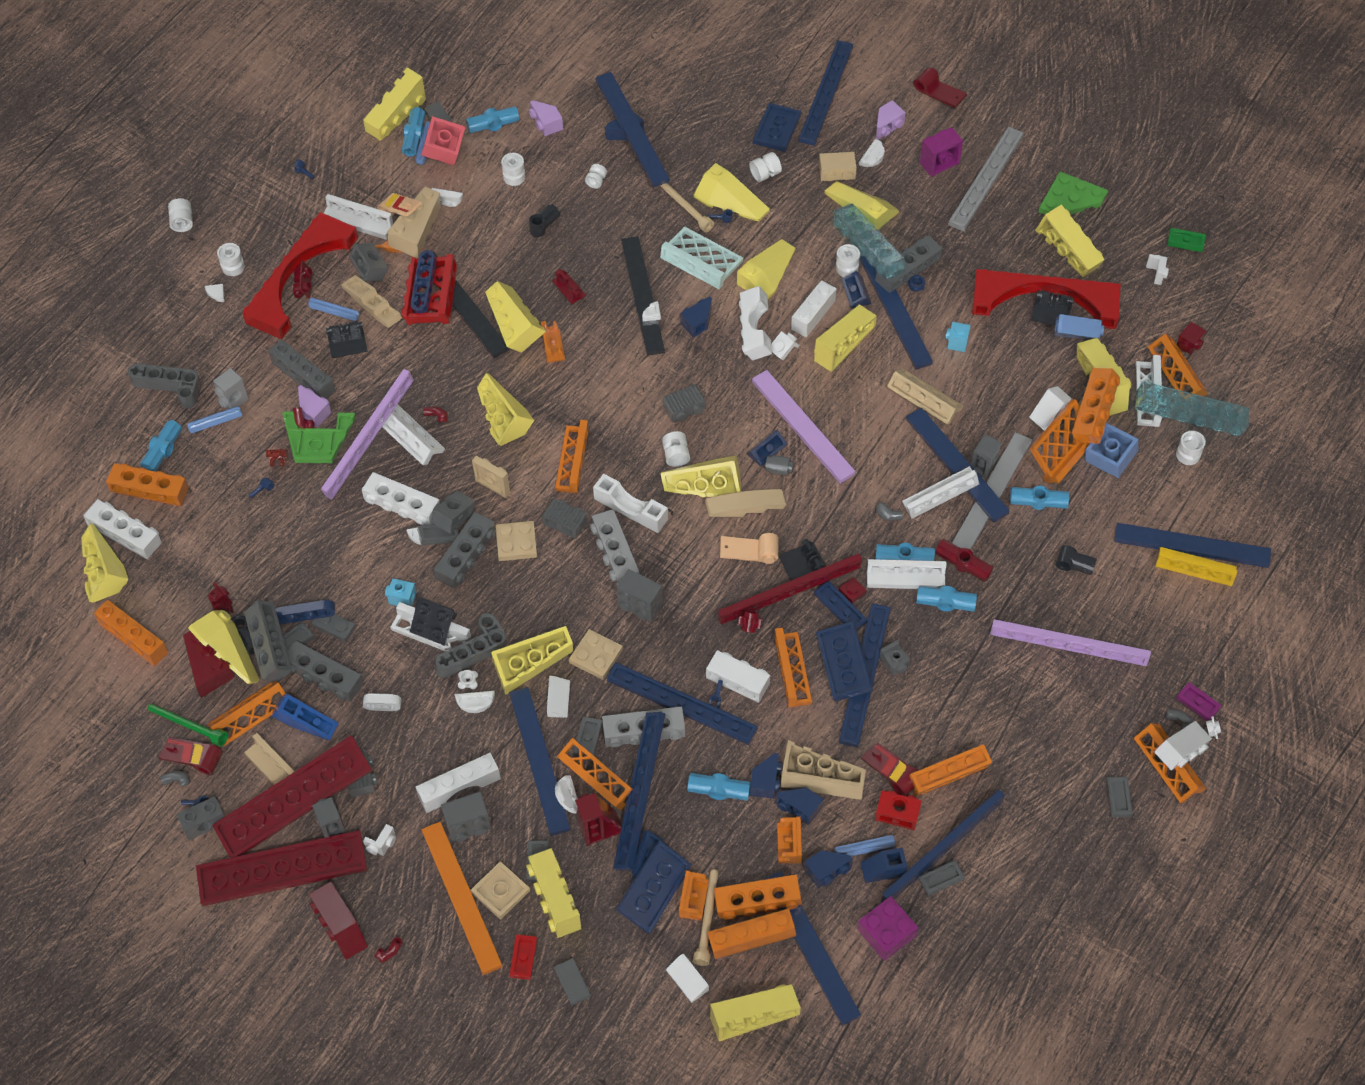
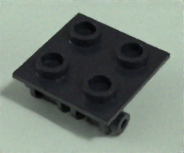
M1043 289L1038 291L1031 321L1055 325L1056 317L1059 314L1070 316L1073 297L1062 294L1059 296L1060 293L1054 295V292L1050 294L1051 292L1044 291Z
M356 320V322H350L348 325L345 322L343 326L342 323H340V326L329 325L326 328L331 358L368 352L362 321L358 322Z
M808 539L801 542V547L778 555L791 581L826 567L814 542Z
M418 597L410 633L445 646L451 621L456 619L457 613L453 609Z

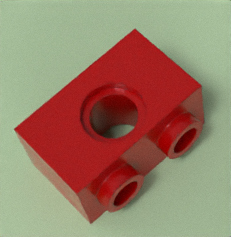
M882 790L875 821L915 831L922 800H918L910 795L902 796L891 790ZM900 806L904 810L897 811L894 809V807Z

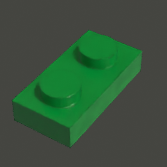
M1170 228L1167 246L1203 252L1206 234Z

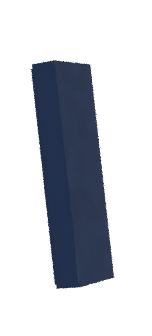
M829 580L814 591V595L843 624L854 621L857 631L867 623L868 619Z

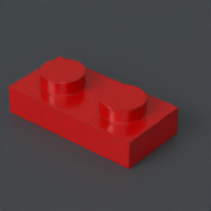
M516 934L509 973L510 978L531 980L537 937Z

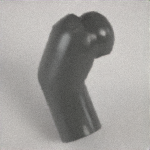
M884 502L877 504L876 511L885 521L903 520L902 511H892Z
M1167 709L1166 719L1180 720L1182 728L1194 722L1193 718L1184 711Z
M174 770L160 776L163 786L174 781H179L182 787L190 784L187 772Z

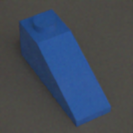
M285 694L280 698L271 715L290 727L328 741L338 725V722L289 694Z

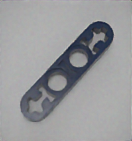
M425 250L419 255L411 300V307L415 313H426L429 309L437 259L431 250ZM423 272H430L427 277H421ZM421 287H427L425 292H418Z
M321 600L277 607L275 610L281 625L331 617L335 614V603L330 600Z

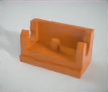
M546 321L541 322V326L546 330L542 337L547 363L565 360L557 322L553 321L552 327H548Z
M800 817L781 818L780 823H777L778 863H801Z
M686 870L679 906V917L702 921L709 883L706 875Z

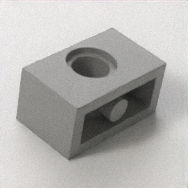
M231 368L213 380L215 385L214 391L219 397L218 403L221 407L230 409L241 406L249 400L242 378Z

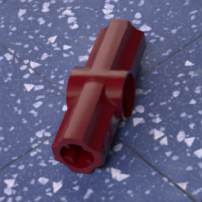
M946 539L941 540L935 550L936 555L954 564L958 571L968 572L984 582L988 580L994 567L974 556L970 549L960 548Z

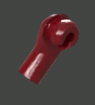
M302 407L293 408L295 424L302 429L315 427L313 420L304 418Z
M423 407L424 416H438V422H447V411L440 407Z
M399 937L393 938L388 949L384 951L382 948H379L374 957L379 962L385 963L397 955L403 944L402 939Z

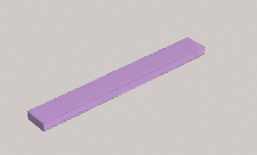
M403 369L321 488L327 498L331 500L334 498L414 381L408 370Z
M768 370L752 378V383L840 484L855 475V470Z
M995 619L991 628V635L1142 666H1147L1151 654L1149 650Z

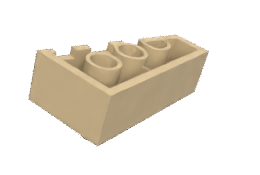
M424 187L415 198V200L421 201L422 205L408 217L400 215L387 231L390 247L416 258H419L421 250L425 246V240L431 232L432 224L435 222L441 208L440 193L428 187Z
M788 740L782 770L781 787L790 789L808 788L815 793L862 800L866 770L842 760L838 762L831 759L829 755H820L812 752V749L808 747H799L795 745V742Z

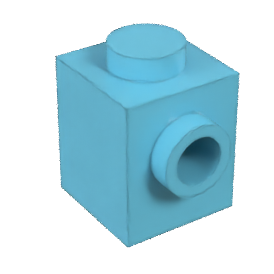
M952 322L951 329L947 328L945 338L949 340L947 349L961 352L966 351L970 325Z
M393 578L385 591L389 604L395 606L399 602L412 606L417 594L415 583Z

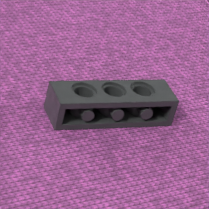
M929 235L923 239L920 238L913 246L905 248L900 255L892 257L885 265H880L876 270L875 281L891 293L908 282L912 276L918 275L940 260L943 248Z
M282 339L268 350L272 364L306 389L310 388L317 396L326 399L336 392L332 378Z
M474 512L434 568L435 579L456 589L458 584L464 581L467 571L474 567L479 554H483L488 541L494 538L496 534L494 521Z
M257 600L244 613L263 681L279 682L292 671L274 602Z
M296 640L287 651L292 671L289 673L300 675L304 681L317 684L321 690L334 693L340 700L345 699L351 702L364 684L361 674ZM321 671H326L324 674H318Z

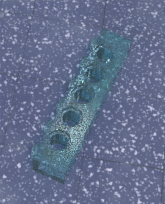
M853 204L834 210V226L839 228L843 236L847 237L851 244L859 249L860 254L865 256L869 264L876 268L878 274H881L888 280L905 272L904 257Z
M1145 381L1142 382L1136 391L1135 409L1145 413L1241 436L1249 427V408Z

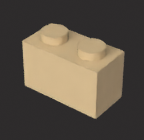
M854 152L820 154L819 170L821 181L855 179L856 161Z

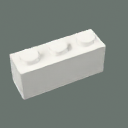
M821 280L792 316L791 330L807 338L834 304L836 288Z
M717 650L706 668L707 679L718 683V680H722V686L758 703L770 684V675L765 670L756 669L750 666L748 662L739 661L726 652L722 653Z
M1194 721L1165 740L1155 753L1170 770L1177 766L1182 768L1189 761L1191 762L1198 755L1205 752L1209 748L1207 744L1212 738Z

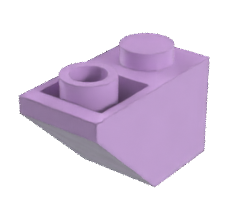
M534 100L530 101L531 109H529V114L532 119H535L537 129L541 130L544 136L563 130V119L556 106Z
M893 100L879 108L876 132L878 140L888 136L895 129L901 128L905 123L906 112Z
M300 385L298 393L303 416L307 420H313L317 428L331 414L330 403L326 398L317 396L310 388L306 389Z

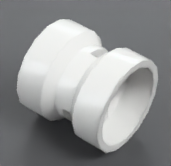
M593 164L585 178L586 184L592 188H600L603 183L602 179L607 174L606 168L600 164Z

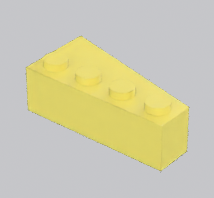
M1062 205L1045 214L1035 230L1039 235L1043 233L1047 237L1045 241L1049 245L1053 243L1057 247V252L1061 256H1066L1068 263L1082 277L1099 268L1105 260L1102 253L1094 247L1091 239L1083 233L1080 225L1073 220L1069 211Z
M564 626L491 652L492 661L505 695L572 653L573 642L567 627Z

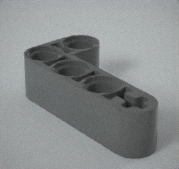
M133 364L128 368V375L134 387L177 392L182 407L192 408L196 405L201 390V382L195 370L145 364Z
M485 613L480 616L478 623V633L480 636L449 649L436 657L435 672L438 676L443 678L449 677L491 657V652L505 647V632L494 615ZM484 624H489V625H491V626H490V627H485V626H483V625H484ZM498 639L500 642L497 643L492 640ZM480 647L483 650L478 651L475 648ZM462 655V656H465L466 658L460 659V658H458V656Z

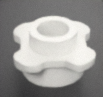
M464 670L459 672L460 682L458 687L460 689H475L477 687L476 678L478 673L476 671Z
M1212 716V720L1206 721L1210 737L1216 736V739H1218L1217 733H1221L1219 721L1214 722V717Z

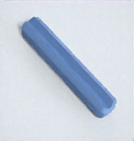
M428 121L425 123L415 158L416 163L421 165L426 160V157L422 156L421 153L430 125Z
M311 298L308 303L312 309L353 321L358 320L360 316L357 310L316 298Z
M236 406L190 422L187 426L190 433H195L241 417L242 412L240 407Z
M890 835L835 847V853L855 856L895 847V839Z

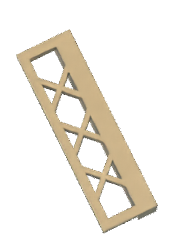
M905 369L895 371L887 386L947 425L951 423L955 413L963 408L962 404Z
M258 733L252 736L255 744L246 750L244 754L273 785L295 772Z

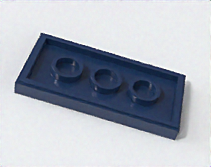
M854 621L817 631L816 635L834 702L873 691Z
M657 841L615 910L647 934L651 933L684 879L686 870L688 871L692 864L662 841Z

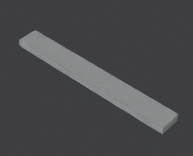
M1011 127L1007 128L949 220V226L963 232L966 230L1022 140L1023 132Z
M1016 432L987 481L988 486L999 498L1003 495L1032 443V439ZM976 502L952 542L960 548L971 550L989 519Z

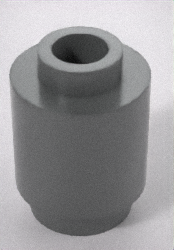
M777 455L767 457L765 470L770 471V474L788 476L789 473L793 472L794 462L791 461V457Z

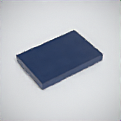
M769 103L753 138V144L786 152L801 117V111Z

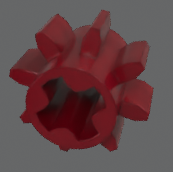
M745 610L744 615L740 614L738 625H742V631L755 633L756 628L760 629L763 618L758 617L759 613L756 611Z

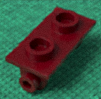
M303 260L301 261V266L298 265L294 269L295 283L293 284V295L295 298H301V296L305 295L310 299L313 272L311 267Z
M561 269L556 271V278L552 282L571 304L586 297V294L567 272Z
M213 582L215 589L208 594L213 610H223L226 612L229 610L233 614L234 611L231 606L233 602L228 597L229 592L224 586L219 587Z

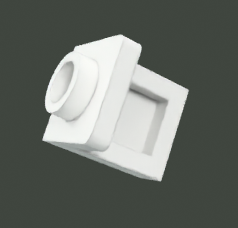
M1150 254L1146 267L1156 270L1154 284L1161 285L1163 278H1167L1169 268H1166L1167 257Z
M781 331L772 342L771 349L777 357L784 360L794 346L798 348L800 345L795 342L797 338L791 333L785 334Z
M386 824L376 841L365 837L363 841L366 850L371 854L377 855L378 853L384 856L388 848L392 847L396 841L394 828Z

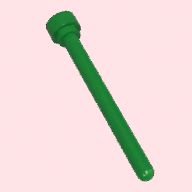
M149 704L147 707L148 711L209 737L211 742L219 747H222L227 742L228 733L221 729L211 730L154 704Z

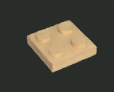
M475 456L472 460L475 481L507 498L510 494L506 470L492 465L485 458L482 459Z
M534 521L496 525L499 561L537 557Z
M589 629L569 658V663L604 680L622 652L623 646Z
M499 862L471 889V893L500 920L530 892V888L502 862Z

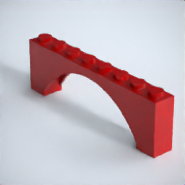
M322 212L313 218L311 225L307 230L303 231L300 239L293 244L290 252L284 256L280 265L274 269L270 278L264 282L260 291L254 295L250 304L244 308L242 314L245 324L276 338L283 339L291 328L289 316L284 314L281 305L283 289L290 275L294 272L296 266L301 265L302 260L306 262L317 255L334 250H350L358 239L356 227Z
M976 269L972 314L990 316V312L1004 301L1027 293H1037L1043 289L1044 291L1051 292L1050 294L1054 292L1055 295L1060 293L1059 296L1061 294L1070 295V297H1073V302L1085 309L1094 319L1102 320L1101 325H1104V328L1116 329L1119 321L1121 284Z

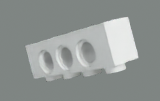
M374 472L362 488L364 500L369 504L379 505L386 511L396 512L401 517L413 519L420 525H432V511L437 504H440V500Z
M97 499L83 515L88 526L94 524L100 533L147 560L162 543L159 532L156 529L144 526L139 519L130 518L123 510L118 511L114 509L109 502L104 503Z

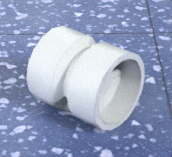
M773 152L764 155L763 159L757 158L749 163L750 171L757 182L764 181L769 178V175L774 176L782 171L780 161Z
M518 153L506 154L501 160L503 180L511 186L520 185L525 180L524 159Z
M181 198L172 200L168 205L170 228L176 232L190 230L193 226L191 203Z
M226 243L220 246L217 255L223 273L228 276H237L242 273L245 265L239 246L234 243Z
M845 244L837 250L835 269L838 275L846 277L855 271L858 272L860 251L856 246Z
M670 432L662 438L666 463L669 466L678 467L690 461L687 439L683 432Z
M1187 431L1182 435L1176 451V457L1181 463L1194 465L1199 462L1205 446L1204 436L1197 431Z

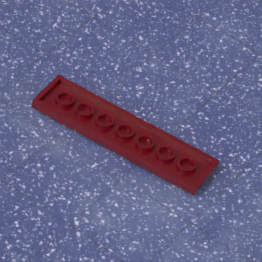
M351 735L213 824L212 827L230 858L242 856L313 810L312 805L316 804L320 799H328L335 796L372 772L373 769Z
M360 830L196 865L202 907L368 871Z

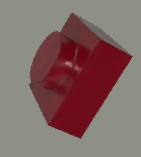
M854 577L839 587V591L852 604L864 596L867 591Z

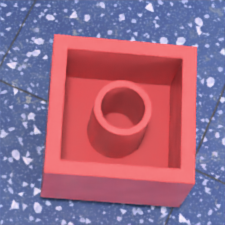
M432 116L421 155L455 165L465 126Z

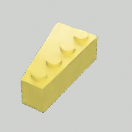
M409 68L404 70L405 75L401 80L398 78L394 82L395 87L390 93L387 91L384 94L382 103H377L363 120L365 131L380 141L410 115L411 109L419 107L426 100L422 76Z
M497 281L485 291L508 348L522 353L546 332L544 327L540 326L537 318L530 313V309L522 303V299L511 286Z
M860 304L852 309L845 317L816 339L814 361L832 372L876 326L877 315Z
M1098 338L1077 343L1076 357L1085 374L1089 375V378L1092 368H1112L1120 377V384L1115 393V400L1109 412L1110 415L1127 411L1131 382L1129 378L1125 377L1121 367L1117 366L1113 356L1107 352L1105 345Z
M552 848L529 856V864L526 867L529 876L535 877L534 889L537 895L541 894L543 901L540 903L544 914L548 913L551 919L548 920L551 932H556L559 938L580 930V914L575 908L572 895H568L569 891L564 877H561L562 873Z
M782 984L774 989L713 1003L710 1005V1018L720 1042L800 1015L801 1007L792 984L787 986Z

